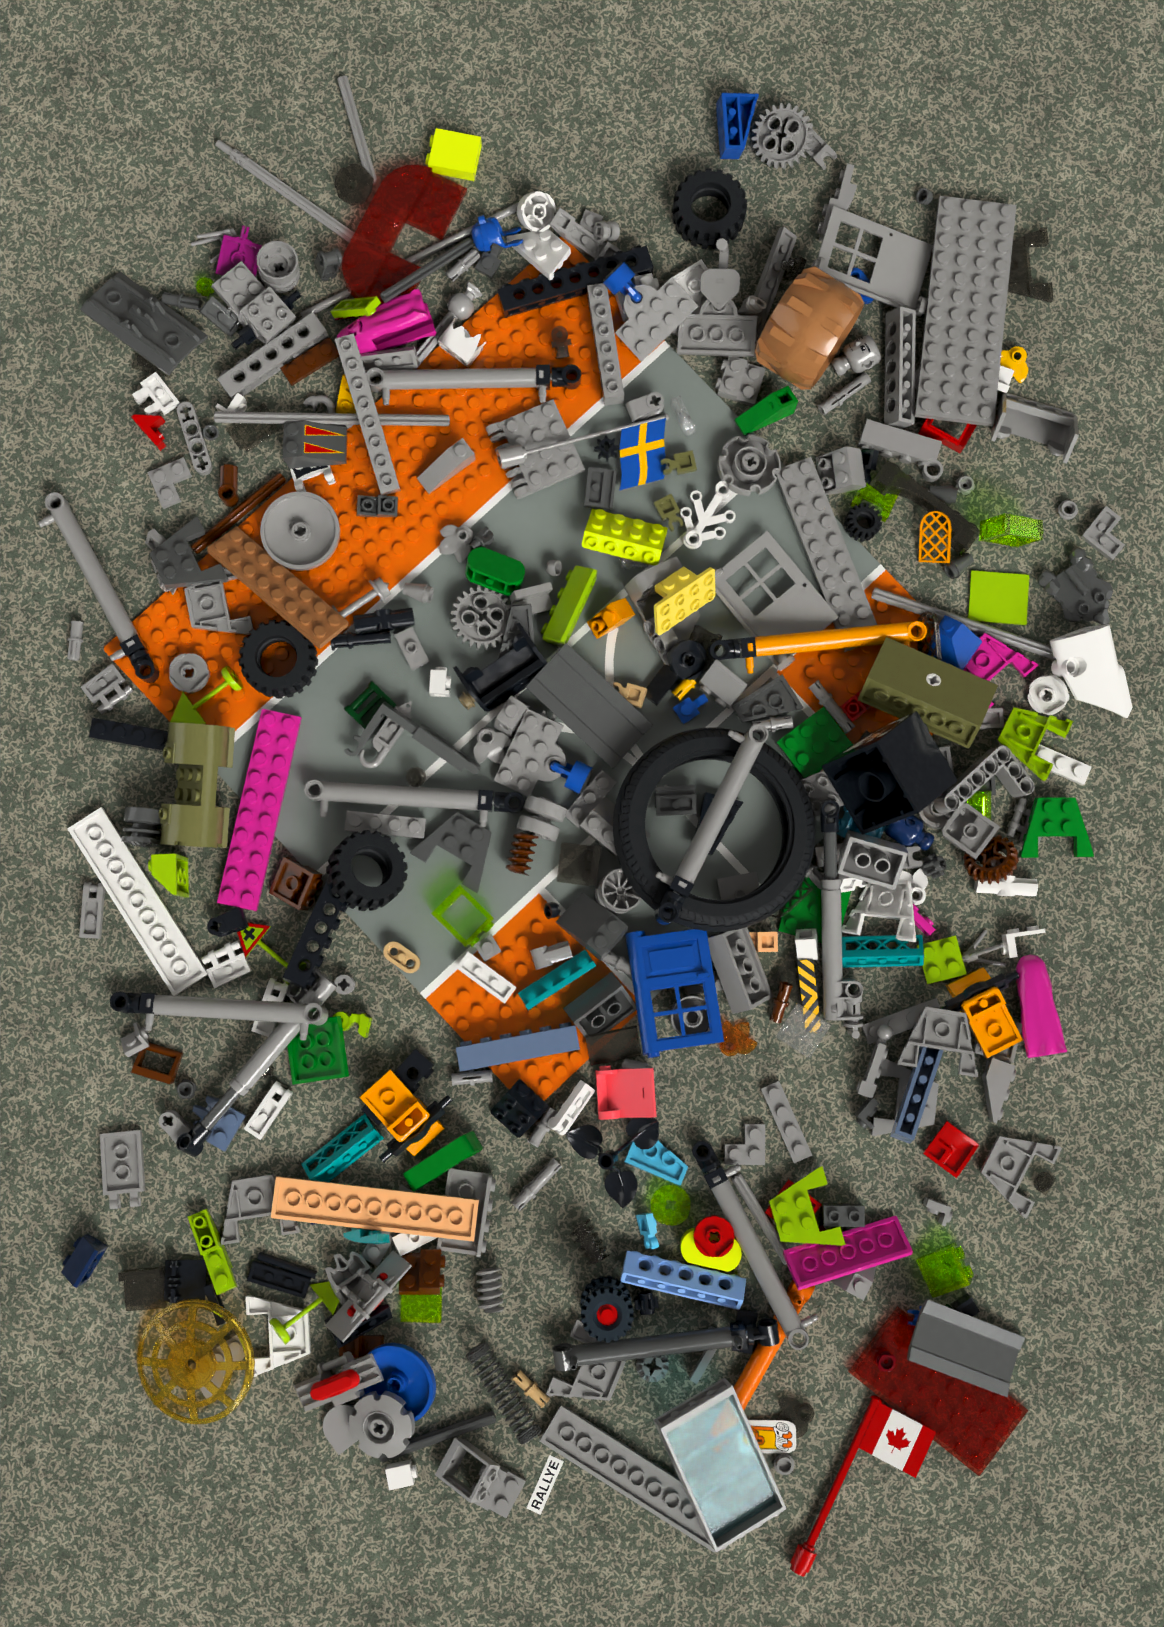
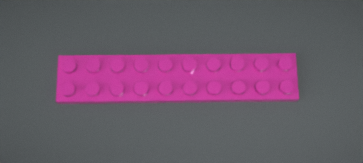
M266 709L261 711L217 903L253 911L258 910L302 718L299 716Z

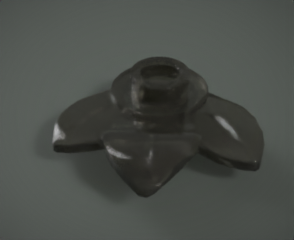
M793 1397L782 1398L778 1401V1404L783 1411L780 1412L776 1420L793 1423L796 1427V1438L802 1437L807 1432L808 1423L814 1418L815 1412L813 1407L808 1403H800ZM802 1410L808 1411L806 1416L800 1415Z

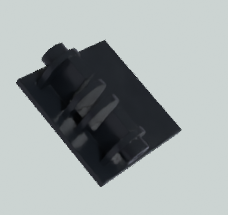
M165 1260L164 1302L206 1301V1294L203 1289L206 1285L207 1266L205 1260Z

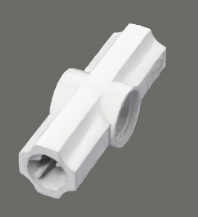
M1007 876V880L1000 879L999 884L996 881H992L991 885L988 884V881L982 884L980 880H976L974 888L975 893H991L998 896H1036L1038 883L1037 879Z

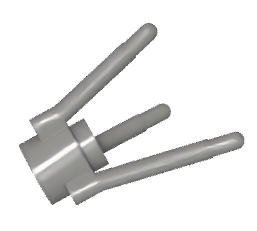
M233 228L203 233L196 237L198 239H206L192 242L191 246L220 240L222 243L223 235L237 237ZM219 254L213 257L210 260V263H214L216 260H218Z

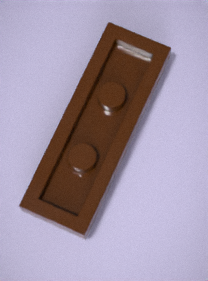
M327 338L280 369L290 385L293 386L339 357V352L331 339Z

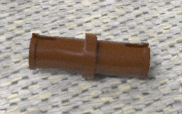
M780 982L777 997L773 999L774 1006L769 1020L775 1023H782L785 1008L789 1006L788 999L793 985L789 984V982Z

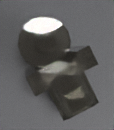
M557 326L551 332L553 341L550 342L551 349L555 348L556 359L569 357L568 346L572 345L571 339H567L568 332L564 327Z

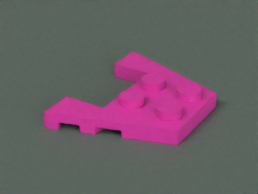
M984 633L979 637L982 640L981 645L964 668V671L990 681L1004 667L1011 663L1024 678L1038 664ZM991 701V704H990L989 708L994 705V703H993L992 701Z

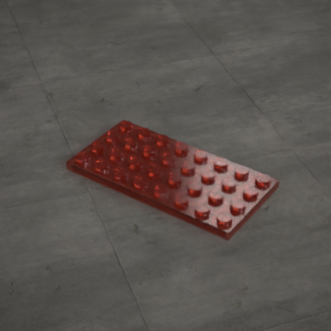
M897 1306L848 1372L895 1410L936 1431L933 1440L980 1476L1028 1410L1009 1394L1008 1397L907 1360L908 1348L915 1326L909 1325L908 1321H913L914 1319ZM883 1351L890 1352L896 1358L895 1368L890 1372L880 1371L877 1367L876 1357L881 1355Z

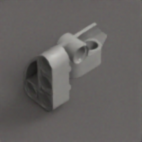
M677 556L637 574L624 587L644 620L643 627L665 665H669L668 651L677 642L689 639L700 618L699 610H697L663 634L658 635L655 632L654 605L663 599L662 596L655 592V585L683 567Z

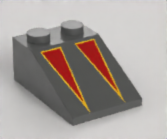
M307 421L284 423L283 459L289 469L347 464V427Z

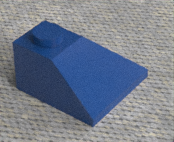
M945 615L934 630L927 655L964 670L981 645L982 640L963 623Z

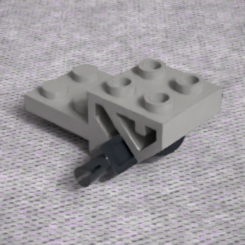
M242 261L212 284L213 290L236 314L238 321L244 327L238 332L240 337L231 343L235 350L244 343L249 345L256 338L267 344L296 319L291 310L294 308L293 303L301 297L300 293L295 290L289 297L283 295L279 298L270 286L265 289Z

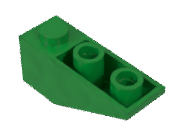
M786 386L768 395L734 421L742 434L746 436L794 414L798 400L789 386Z

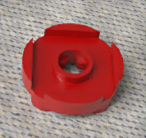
M717 1215L704 1217L697 1223L693 1232L694 1243L697 1249L705 1256L722 1257L733 1247L734 1230L731 1224L723 1217ZM717 1231L719 1233L717 1236L719 1240L710 1241L709 1233Z

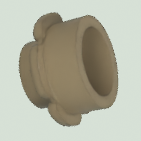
M462 692V695L458 697L461 704L467 710L475 707L474 702L476 701L469 693Z

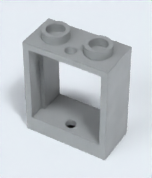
M454 1438L435 1476L468 1502L481 1503L486 1498L487 1490L491 1483L496 1479L500 1465L466 1439ZM467 1451L486 1465L474 1490H471L454 1476Z

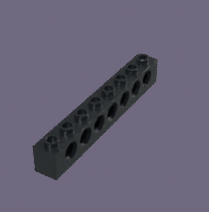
M647 245L643 247L635 246L626 252L618 251L613 253L612 256L605 258L603 256L597 257L592 262H580L575 267L568 269L566 267L560 268L554 272L552 280L540 274L534 279L526 278L517 284L501 286L497 290L504 317H510L587 294V285L603 283V279L611 272L607 268H616L621 262L633 261L635 265L629 267L636 274L635 276L649 273L653 275L654 267ZM596 272L598 276L591 277L589 273ZM576 277L580 281L573 283L570 279ZM554 283L561 284L559 288H554L551 285ZM536 288H540L543 290L539 294L533 292V290ZM516 294L524 295L522 299H516L514 296Z

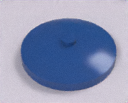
M386 1343L375 1347L368 1354H373L384 1380L364 1388V1395L372 1391H376L378 1395H382L384 1391L397 1394L406 1402L404 1408L407 1411H412L416 1422L429 1410L436 1394V1380L430 1364L418 1351L404 1344Z

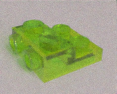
M956 1242L938 1248L935 1252L916 1259L932 1298L969 1286L972 1282V1277H974L973 1271L969 1265H965L963 1260L965 1253L961 1246L957 1247Z

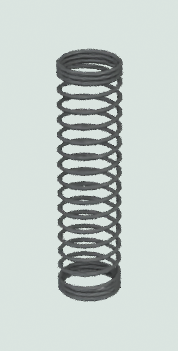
M483 1342L467 1353L465 1358L471 1361L470 1364H473L481 1357L491 1353L485 1361L473 1368V1370H476L487 1361L495 1359L488 1367L477 1373V1376L490 1367L499 1364L480 1381H484L493 1373L502 1370L498 1376L487 1382L484 1387H487L502 1376H505V1378L490 1388L487 1393H490L507 1381L509 1383L503 1389L493 1394L491 1398L496 1397L505 1389L513 1387L510 1392L499 1398L494 1404L501 1402L508 1395L517 1392L512 1399L502 1404L498 1410L507 1406L511 1401L520 1398L515 1405L505 1410L502 1416L516 1406L524 1404L518 1411L508 1416L505 1421L512 1419L519 1412L527 1409L523 1416L509 1424V1427H511L523 1417L531 1415L526 1422L520 1424L512 1431L514 1433L528 1422L534 1421L529 1428L516 1436L520 1444H525L536 1437L542 1428L538 1424L535 1425L536 1419H531L533 1414L528 1413L529 1408H524L526 1403L521 1402L522 1397H516L518 1391H513L515 1385H510V1379L506 1380L508 1374H502L504 1368H499L501 1363H495L497 1357H492L494 1351L487 1352L490 1349V1345L487 1342Z

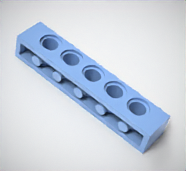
M638 1251L626 1252L620 1282L737 1310H740L744 1301L746 1278H741L735 1274L729 1275L718 1270L703 1269L697 1265H686L676 1260L669 1261L661 1259L659 1256L644 1255Z

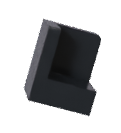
M968 1293L951 1303L954 1310L972 1317L980 1312L974 1303L973 1297Z

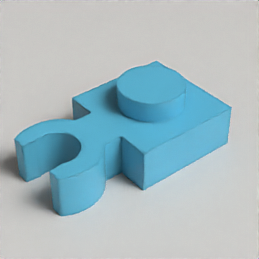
M653 1213L636 1215L640 1235H644L645 1249L658 1248L659 1243L655 1237L657 1223Z

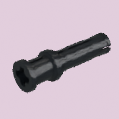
M347 631L346 634H338L331 640V649L335 651L336 648L348 647V649H352L354 646L391 643L390 631L359 634Z

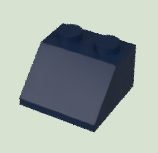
M89 1234L83 1237L80 1236L73 1245L75 1250L72 1255L68 1254L62 1263L64 1268L61 1273L76 1288L88 1281L108 1248L106 1244Z

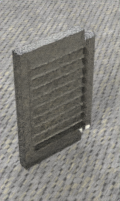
M263 403L252 412L270 411ZM234 423L226 429L239 449H245L246 452H249L279 430L276 427L278 424Z

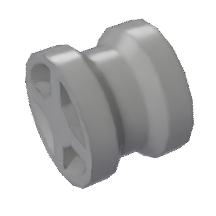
M340 975L334 981L337 985L335 990L339 994H350L355 989V981L349 975Z

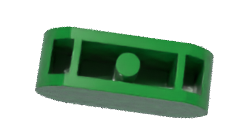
M478 547L473 549L468 555L465 575L472 583L509 596L513 591L521 589L525 567L516 559L485 547Z

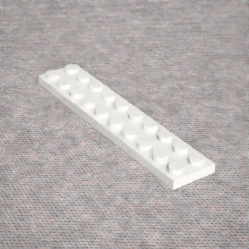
M100 807L69 827L68 831L172 995H178L206 977L208 973L127 844L121 842L122 837L104 808Z

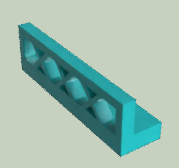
M896 935L842 937L843 968L923 966V935H916V941L919 942V948L910 949L907 946L909 941L898 940ZM889 942H895L899 946L896 949H889L886 945ZM846 943H855L859 947L855 950H846ZM868 943H876L878 947L875 950H870L866 945Z
M583 950L518 992V995L529 1010L596 967L587 951Z
M363 1114L301 1163L310 1180L330 1182L383 1140L384 1137L374 1127L369 1117ZM366 1122L368 1127L358 1132L359 1127ZM351 1136L349 1142L342 1144L344 1138ZM334 1149V1153L330 1157H326L327 1152ZM315 1161H319L317 1167L311 1171L309 1166Z

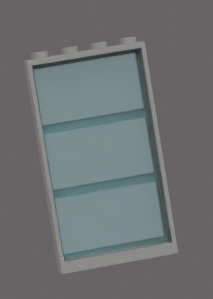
M725 1378L653 1420L706 1539L715 1552L725 1549L729 1544L743 1538L753 1529L762 1526L763 1523L778 1516L787 1509L733 1386Z

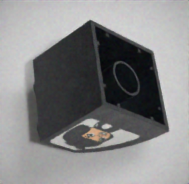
M917 711L881 727L822 765L824 772L862 835L921 812L958 781L947 759L941 753L927 725L923 722Z

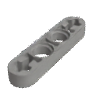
M182 402L177 406V414L193 466L198 474L208 475L212 471L213 465L196 410L190 402ZM185 407L190 410L188 414L191 420H187L185 414L182 413ZM188 426H197V431L194 434H188ZM201 443L203 445L202 450L194 452L192 450L194 444ZM198 457H202L205 464H208L205 466V470H202L201 467H199L201 466V462Z

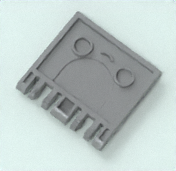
M554 399L501 422L493 423L485 428L488 436H492L490 438L492 443H497L503 439L508 441V443L498 446L495 451L517 444L525 447L526 450L571 439ZM573 443L527 454L524 464L504 468V470H509L516 467L506 473L507 478H512L521 473L524 477L511 484L512 489H516L514 494L517 499L524 498L585 471Z

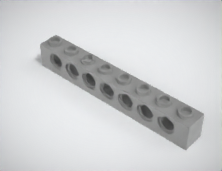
M354 333L336 338V346L381 495H388L401 491Z

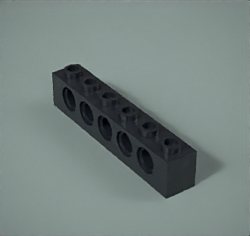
M327 881L282 977L284 981L307 990L308 985H313L316 978L314 972L317 967H321L324 961L323 952L325 948L329 949L333 940L331 938L333 930H338L341 923L339 917L342 912H346L349 904L346 901L341 903L338 900L340 897L333 895L331 891L333 886L332 884L329 885ZM327 907L335 908V912L332 915H326L324 911ZM319 925H325L327 930L320 934L316 932V928ZM311 943H316L319 945V948L315 952L308 951V946ZM307 961L310 963L309 969L305 971L299 969L300 964Z

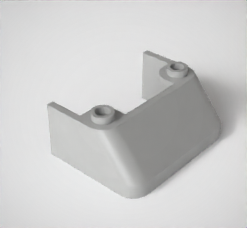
M1003 393L994 419V425L991 429V441L995 442L996 438L1005 439L1010 434H1014L1046 444L1051 454L1055 456L1063 455V463L1067 464L1079 436L1077 416L1060 408L1014 394Z

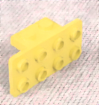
M683 566L655 585V592L663 597L662 600L654 605L655 632L658 635L668 631L671 627L683 621L690 614L714 599L716 595L715 569L709 567L699 575H696Z

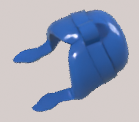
M484 215L479 216V222L475 223L471 230L474 245L481 252L491 251L490 246L494 243L503 248L518 246L523 243V239L505 243L501 235H515L521 231V227L503 231L496 217L485 218Z

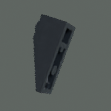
M379 1305L370 1313V1318L368 1320L365 1319L344 1343L327 1328L338 1349L393 1318L389 1305ZM334 1313L333 1315L331 1314L327 1319L324 1320L325 1325L336 1313Z

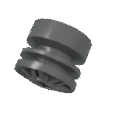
M125 807L124 821L132 823V827L123 828L122 832L131 833V836H122L121 842L138 847L152 848L164 846V844H160L161 839H156V836H161V831L156 830L157 826H162L159 819V810Z

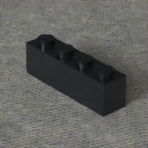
M92 718L89 738L96 741L163 752L168 737V731Z

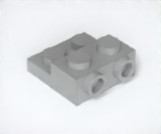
M729 356L728 360L724 359L721 371H724L723 377H718L715 389H719L717 395L754 406L766 368L747 363L748 360L739 357Z
M483 1464V1466L481 1467L478 1474L479 1476H481L486 1468L485 1464ZM500 1465L496 1479L487 1490L486 1498L481 1503L475 1504L487 1511L490 1509L507 1518L526 1479ZM474 1482L470 1489L474 1490L477 1483Z

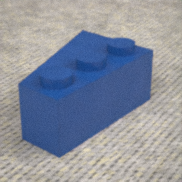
M721 93L716 103L720 159L740 158L745 149L759 94Z

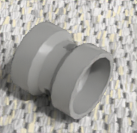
M598 221L594 224L593 236L596 241H616L618 239L620 228L616 221H608L607 223Z

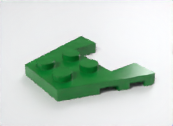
M1076 797L1034 799L1028 820V829L1023 836L1022 841L1024 842L1022 849L1019 850L1018 858H1038V837L1073 836L1074 857H1094Z

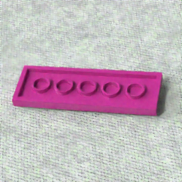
M896 1215L867 1224L865 1227H857L842 1232L846 1244L844 1246L807 1243L783 1250V1256L798 1291L897 1260L913 1253Z

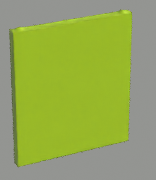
M971 570L967 618L977 622L1027 625L1029 575Z

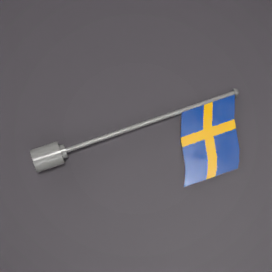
M664 413L663 416L526 450L520 444L497 449L498 463L501 469L524 464L527 454L621 430L619 446L621 482L619 491L664 479L663 470L666 469V464L661 465L660 462L666 458L664 432L665 421L669 419V415Z

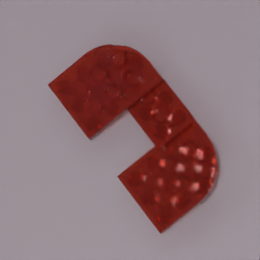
M406 165L389 173L381 182L344 252L342 272L349 293L354 298L377 296L381 302L379 305L383 304L380 293L421 268L390 253L405 223L442 240L467 193V188L433 173L432 168L423 165ZM421 281L411 286L404 292L400 293L396 297L409 294L414 289H417Z

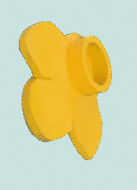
M1015 346L1009 351H1001L1000 365L1014 370L1013 376L1019 383H1022L1028 374V366L1025 363L1027 359L1025 349ZM1016 352L1021 355L1019 360L1014 359Z

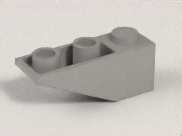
M992 1057L987 1059L982 1080L989 1121L997 1124V1121L1002 1118L1004 1111L1002 1105L1009 1097L1010 1090L1008 1087L1010 1082H1013L1015 1079L1016 1070H1014L1015 1065Z

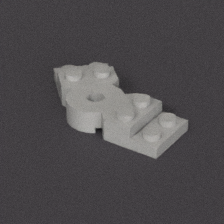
M950 746L940 747L941 753L947 759L954 773ZM933 801L919 812L920 819L926 826L932 829H942L944 839L958 849L963 850L975 860L1000 829V826L968 803L962 804L955 811L941 814L933 811Z

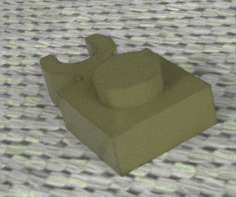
M693 450L673 454L674 460L665 458L660 462L661 465L668 464L670 467L663 470V475H669L673 470H676L677 475L697 471Z
M672 494L654 502L661 520L668 519V528L671 532L674 531L673 522H678L680 527H683V520L676 516V514L680 513V509Z

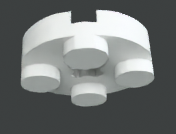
M1043 675L1030 684L1028 701L1030 706L1038 713L1053 715L1061 711L1069 701L1067 686L1056 675ZM1045 690L1052 693L1051 700L1044 697L1046 694Z

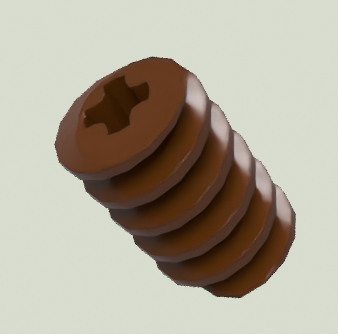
M523 832L513 834V837L518 841L511 843L516 849L509 851L514 857H508L507 860L512 864L506 865V869L529 876L525 873V870H531L527 862H533V859L528 857V855L535 854L530 847L537 846L532 839H538L539 836Z

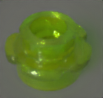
M207 277L200 278L197 281V292L201 293L204 297L214 293L212 288L213 280Z

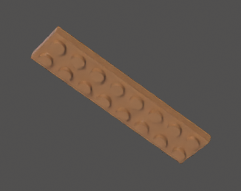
M237 526L207 547V552L317 648L321 649L348 627L349 622L283 565L273 560L261 546Z

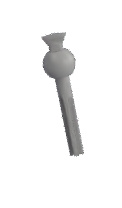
M467 282L464 294L456 293L449 298L447 302L449 312L436 326V336L427 337L417 349L419 366L438 344L439 337L454 318L456 322L457 319L464 320L472 315L474 311L472 301L483 295L470 282Z

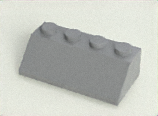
M747 927L717 932L708 937L710 955L732 1014L751 1010L773 997Z

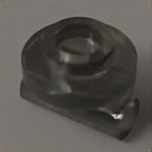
M1041 1172L1034 1179V1187L1046 1196L1056 1178L1048 1172Z

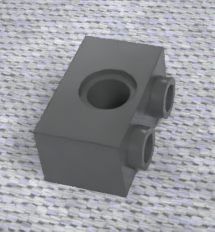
M821 1203V1224L823 1226L865 1227L864 1205Z

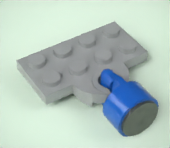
M621 262L603 279V284L613 295L620 291L625 296L623 307L628 320L615 334L642 362L698 305L673 277L658 291L652 286L644 284L635 286L631 279L636 274L625 262Z
M527 708L494 781L525 796H531L538 780L545 782L553 781L561 776L567 779L564 787L580 794L583 793L590 780L593 767L578 760L574 765L567 763L566 753L556 744L564 725Z

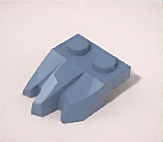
M207 1095V1107L193 1106V1112L201 1118L199 1121L203 1120L220 1100L219 1098ZM230 1107L211 1129L212 1133L206 1141L225 1152L246 1115Z

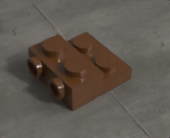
M283 857L269 893L297 910H308L315 903L314 894L316 890H319L323 884L321 880L323 874L309 866H303L289 857Z
M421 1249L420 1253H406L401 1257L411 1264L412 1267L399 1280V1295H440L441 1287L445 1285V1275L441 1274V1268H445V1255H442L441 1249Z

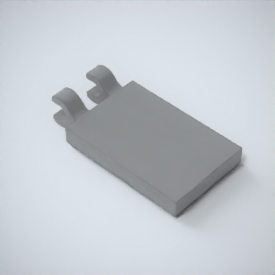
M142 1130L100 1134L103 1196L109 1195L110 1209L121 1208L119 1194L130 1193V1207L141 1206L140 1192L146 1191Z

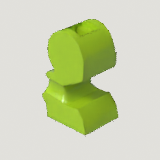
M337 1012L333 1015V1017L341 1016L343 1031H348L354 1023H358V1033L362 1037L368 1038L372 1018L367 1016L366 1013H354L350 1016L347 1012Z

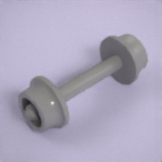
M380 577L373 581L369 580L373 589L340 612L337 611L334 605L331 607L345 618L376 596H379L384 603L386 597L391 594L388 589L389 583L383 582Z

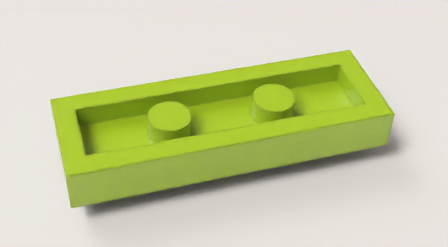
M377 296L341 300L330 312L334 318L370 316L376 312L375 308L381 302Z

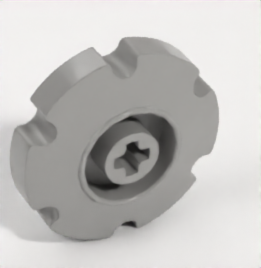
M751 434L748 435L747 439L736 436L723 446L721 451L723 456H719L717 470L720 479L730 483L728 488L731 491L743 496H750L752 491L761 495L773 487L777 480L775 475L781 469V461L777 450L769 449L770 442L766 439Z
M372 1391L364 1395L354 1405L356 1411H353L349 1417L350 1434L353 1439L357 1438L359 1440V1449L367 1455L379 1458L383 1453L387 1458H392L403 1452L410 1443L407 1438H411L414 1434L415 1420L412 1411H407L404 1408L406 1402L400 1396L389 1391H384L382 1395Z

